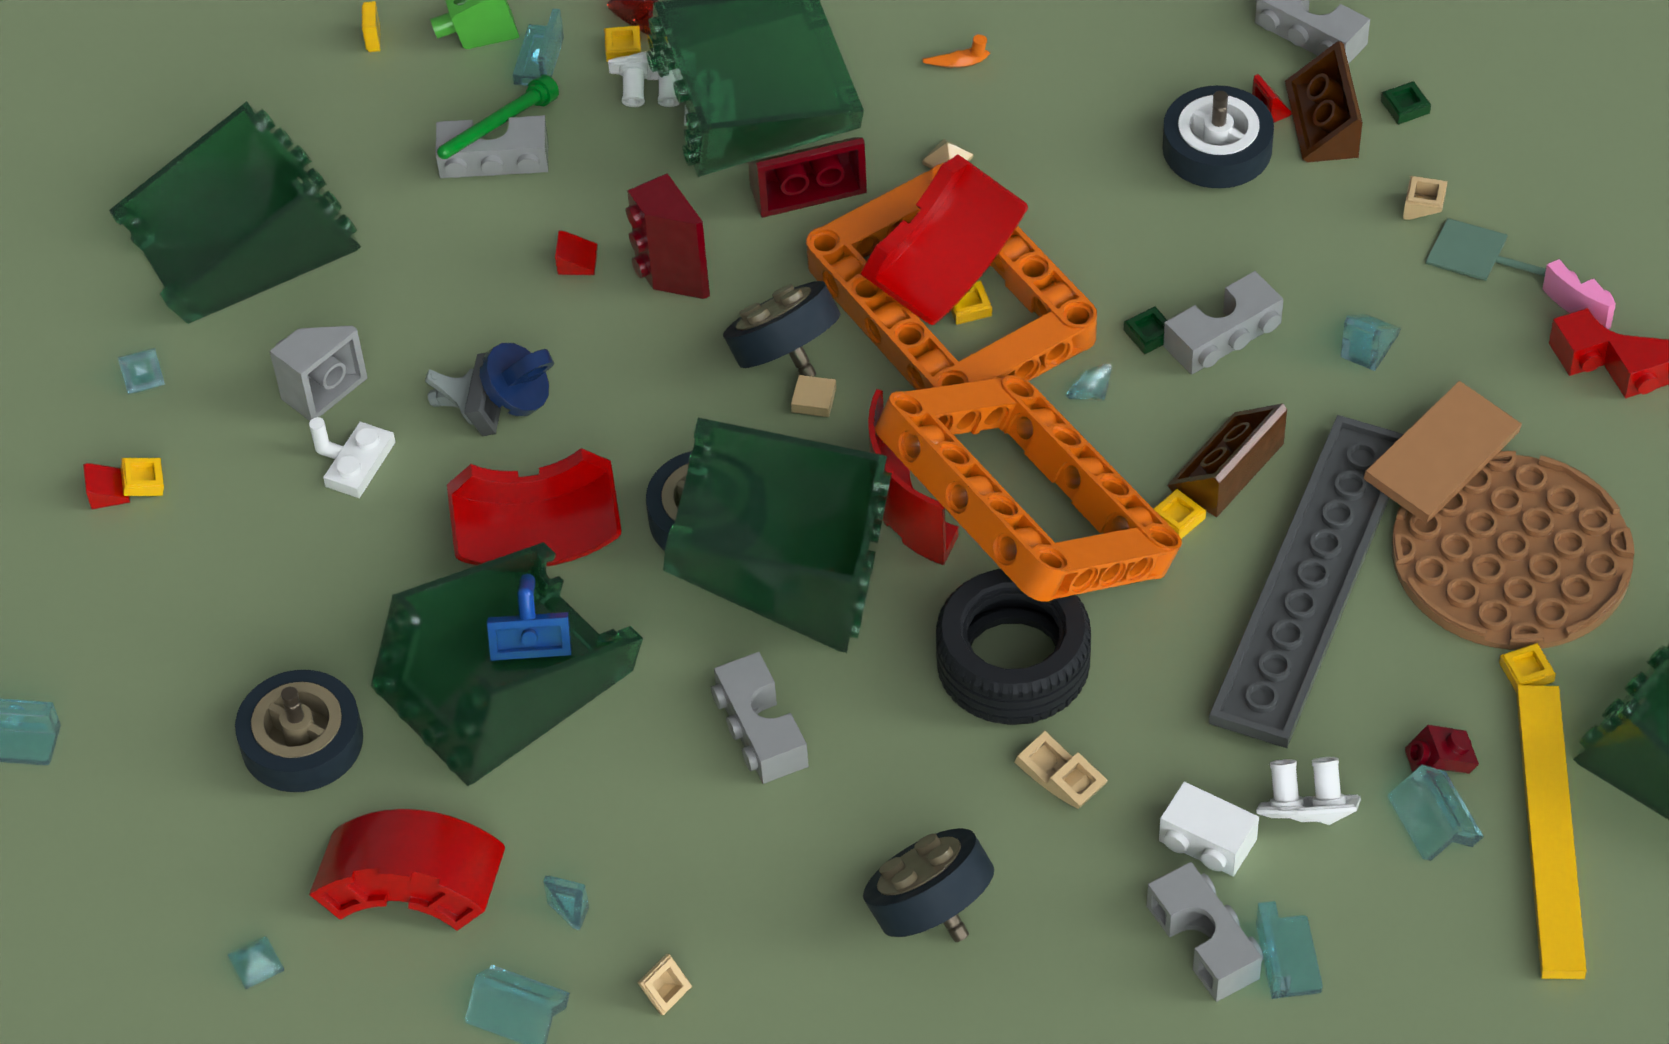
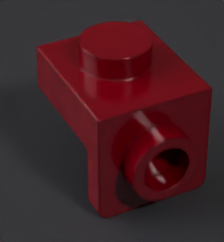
M1427 725L1405 747V753L1417 781H1426L1437 769L1470 774L1479 765L1466 730Z

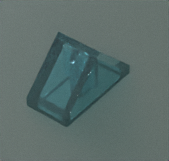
M1368 314L1347 315L1344 322L1341 358L1376 371L1398 337L1401 328Z

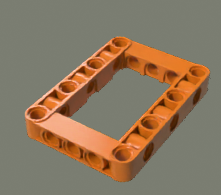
M943 163L936 165L931 170L830 223L814 229L806 238L808 269L817 281L825 282L833 299L915 390L1002 378L1007 375H1015L1030 381L1075 355L1090 349L1095 344L1097 330V310L1095 306L1019 226H1017L990 266L1005 280V286L1031 313L1035 312L1039 318L960 361L948 351L913 312L860 274L867 262L864 257L871 254L875 246L887 237L902 220L909 224L921 210L915 204L926 191Z
M1007 375L1002 378L905 392H893L889 396L875 426V432L879 438L1017 587L1034 600L1049 602L1057 598L1151 579H1161L1167 573L1182 545L1181 538L1174 529L1034 385L1021 377ZM999 428L1005 434L1008 433L1025 451L1024 454L1052 483L1055 482L1072 500L1071 503L1099 533L1104 534L1055 543L954 435L969 432L974 435L979 434L982 430Z

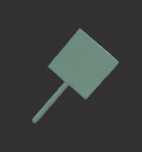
M1447 218L1426 260L1428 265L1485 281L1495 262L1545 276L1546 271L1542 267L1499 256L1508 238L1507 234Z

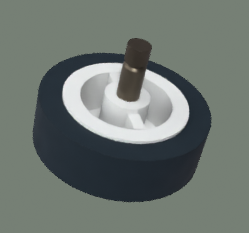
M1218 85L1196 88L1178 97L1165 114L1162 147L1164 158L1174 173L1198 186L1230 188L1245 184L1259 176L1270 162L1274 135L1273 117L1267 106L1260 99L1244 90Z

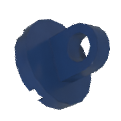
M501 343L484 355L479 376L484 391L499 408L504 406L506 409H509L508 413L511 415L528 416L545 404L549 396V381L546 371L554 365L548 349H541L531 353L526 348L515 343Z

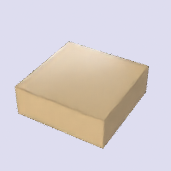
M798 375L791 402V412L829 417L836 392V380Z

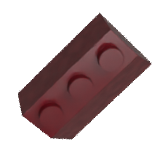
M852 137L748 162L750 188L761 218L867 193L865 142L862 137Z
M666 173L627 190L629 207H626L625 211L632 226L629 240L635 251L632 265L638 277H645L653 290L700 299L710 297L703 221L669 174Z

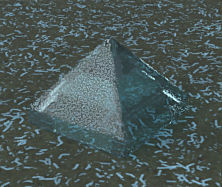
M155 348L118 357L128 394L165 385Z
M1104 363L1086 370L1067 391L1066 396L1069 399L1105 401L1112 370L1111 365Z
M267 936L227 954L245 989L285 971Z

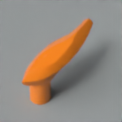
M977 34L973 37L971 48L922 58L923 63L950 68L975 65L990 55V52L985 50L987 38L984 35Z

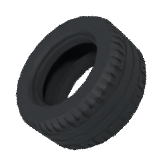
M995 569L979 574L964 582L956 591L949 595L945 605L942 606L936 624L937 670L946 693L952 697V700L958 706L966 709L968 713L986 721L1000 724L1034 723L1052 717L1057 712L1068 707L1071 701L1077 698L1086 683L1090 669L1091 627L1088 613L1078 596L1072 595L1057 598L1049 602L1034 600L1023 593L1002 569ZM1001 624H1024L1041 630L1052 639L1056 647L1054 652L1041 663L1027 668L1004 669L985 662L974 653L971 646L973 641L987 629Z

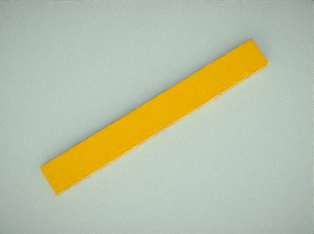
M1518 685L1516 698L1541 979H1585L1587 970L1559 686Z

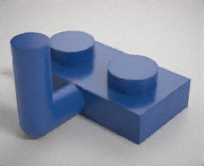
M531 574L522 575L519 581L517 594L519 615L489 617L487 620L491 661L571 655L568 612L535 614L534 589L536 581Z

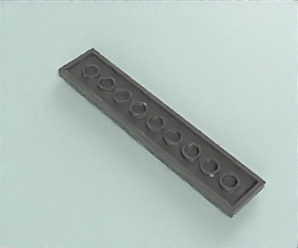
M1337 415L1209 714V724L1288 748L1390 498L1364 480L1365 472L1403 435L1402 433Z

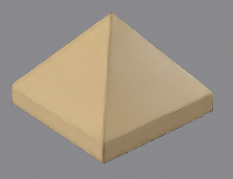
M943 139L922 160V164L932 169L938 164L945 163L957 154L970 161L973 158V154Z
M666 954L638 982L660 1015H665L692 987L670 954Z

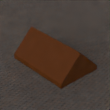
M1338 40L1285 80L1302 159L1307 163L1359 158L1363 122L1344 44Z
M1282 403L1234 412L1167 485L1172 492L1176 489L1180 490L1204 508L1206 512L1218 517L1284 444L1287 417L1285 405Z

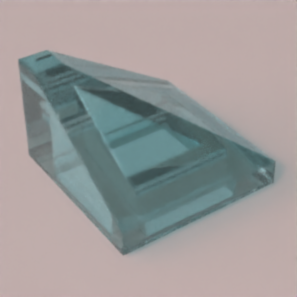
M545 876L543 883L547 903L573 929L580 930L589 909L585 885L557 877Z

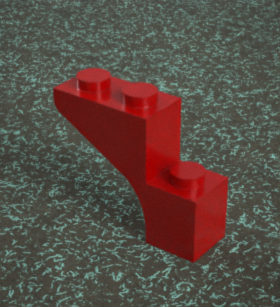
M1588 308L1553 319L1549 345L1569 376L1581 372H1591L1600 366H1605L1625 398L1638 394H1648L1657 388L1669 385V339L1615 333L1601 325Z

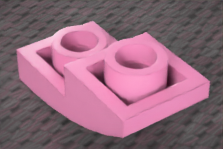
M1560 259L1547 264L1543 291L1568 313L1588 308L1601 325L1610 329L1616 305L1611 293L1604 290L1594 278L1581 284L1576 273L1571 270L1569 271Z

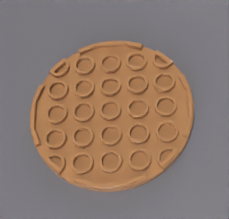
M1500 451L1427 524L1400 506L1392 536V558L1398 579L1412 602L1428 618L1463 639L1489 647L1517 650L1538 643L1541 649L1562 645L1576 640L1599 627L1617 609L1626 594L1633 571L1635 554L1631 530L1627 527L1620 514V507L1597 482L1574 467L1558 460L1541 455L1539 459L1516 455V451Z

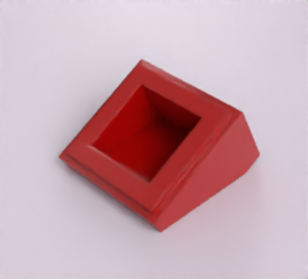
M1259 74L1255 75L1252 95L1256 96L1267 106L1273 121L1277 122L1291 116L1292 112L1277 93Z
M559 230L555 254L558 275H595L598 244Z
M92 463L83 464L86 493L91 509L130 503V496L123 495L120 468Z

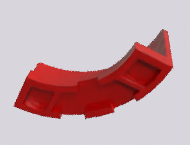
M959 154L941 165L932 182L915 204L921 210L909 224L902 220L887 237L875 246L860 273L929 325H935L970 291L1000 253L1028 210L1026 202Z
M876 389L872 397L868 418L871 484L876 508L885 525H890L902 538V543L930 561L944 565L959 536V528L945 521V508L939 501L918 492L912 487L911 471L875 432V426L884 409L883 391Z
M583 448L556 463L540 467L539 474L519 477L518 471L492 470L470 464L447 484L455 557L459 561L468 564L510 570L558 565L600 550L619 538L622 532L611 461Z
M393 809L372 812L347 821L333 831L309 895L340 920L363 909L384 907L388 901H401L409 903L408 909L429 914L458 931L485 912L505 846L501 841L481 828L449 815L417 809Z

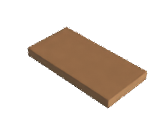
M1458 381L1366 470L1364 480L1427 524L1520 432L1522 423L1461 381Z

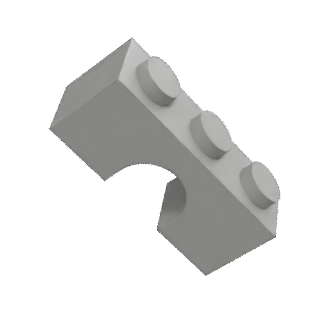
M1257 0L1255 24L1317 56L1339 40L1344 44L1349 64L1368 44L1370 19L1342 4L1329 14L1315 15L1309 13L1310 0Z
M545 115L510 117L508 130L503 136L493 140L480 138L448 159L439 158L437 149L442 144L473 126V120L436 122V159L440 178L548 172V134Z
M1254 271L1225 288L1223 313L1226 317L1214 318L1207 316L1194 305L1166 321L1163 347L1192 375L1204 367L1209 368L1213 366L1220 358L1232 351L1244 348L1251 340L1275 330L1281 324L1283 298Z
M760 652L714 668L716 685L711 686L713 699L718 709H726L729 715L726 717L729 731L734 740L741 739L744 745L742 754L749 771L756 770L764 784L809 767L807 743L792 714L788 713L777 718H764L758 715L761 711L777 705L775 681Z
M1189 862L1148 884L1147 908L1169 938L1185 930H1198L1210 938L1194 948L1193 971L1216 1002L1260 979L1261 963L1263 960L1261 947L1253 937H1247L1239 927L1238 917L1231 906H1224L1216 896L1214 884L1205 873L1200 874L1193 863Z

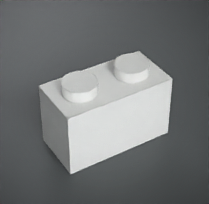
M1183 782L1160 818L1159 841L1176 853H1185L1202 861L1211 870L1223 871L1234 877L1257 840L1259 816L1187 782Z

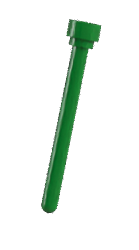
M545 74L529 82L525 94L439 146L437 149L438 157L441 159L450 158L509 121L510 117L517 116L533 105L546 106L558 98L559 89L557 83L552 77Z

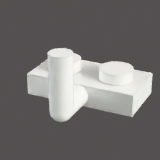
M315 417L309 422L316 452L335 459L323 477L325 487L360 498L396 443L394 433L359 422L345 445L341 446L329 441L325 422L322 418Z

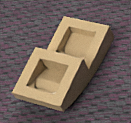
M1046 731L1017 755L1014 762L1046 790L1077 809L1082 807L1108 781L1079 752L1071 756Z

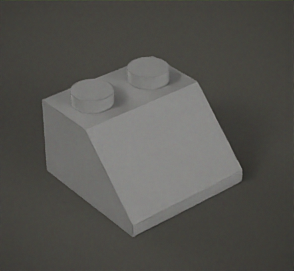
M353 326L297 329L287 338L280 340L270 350L281 400L309 421L323 415L368 378L358 331Z

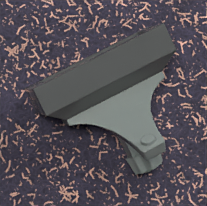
M487 352L477 354L474 368L470 369L466 375L460 378L445 376L429 369L425 382L435 388L428 393L430 405L433 407H458L466 421L470 425H474L482 436L496 434L501 407L499 408L490 400L483 389L479 376L480 367L483 365L482 359Z

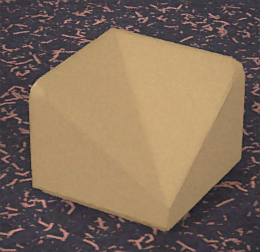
M1410 176L1403 219L1410 220L1442 212L1447 181Z

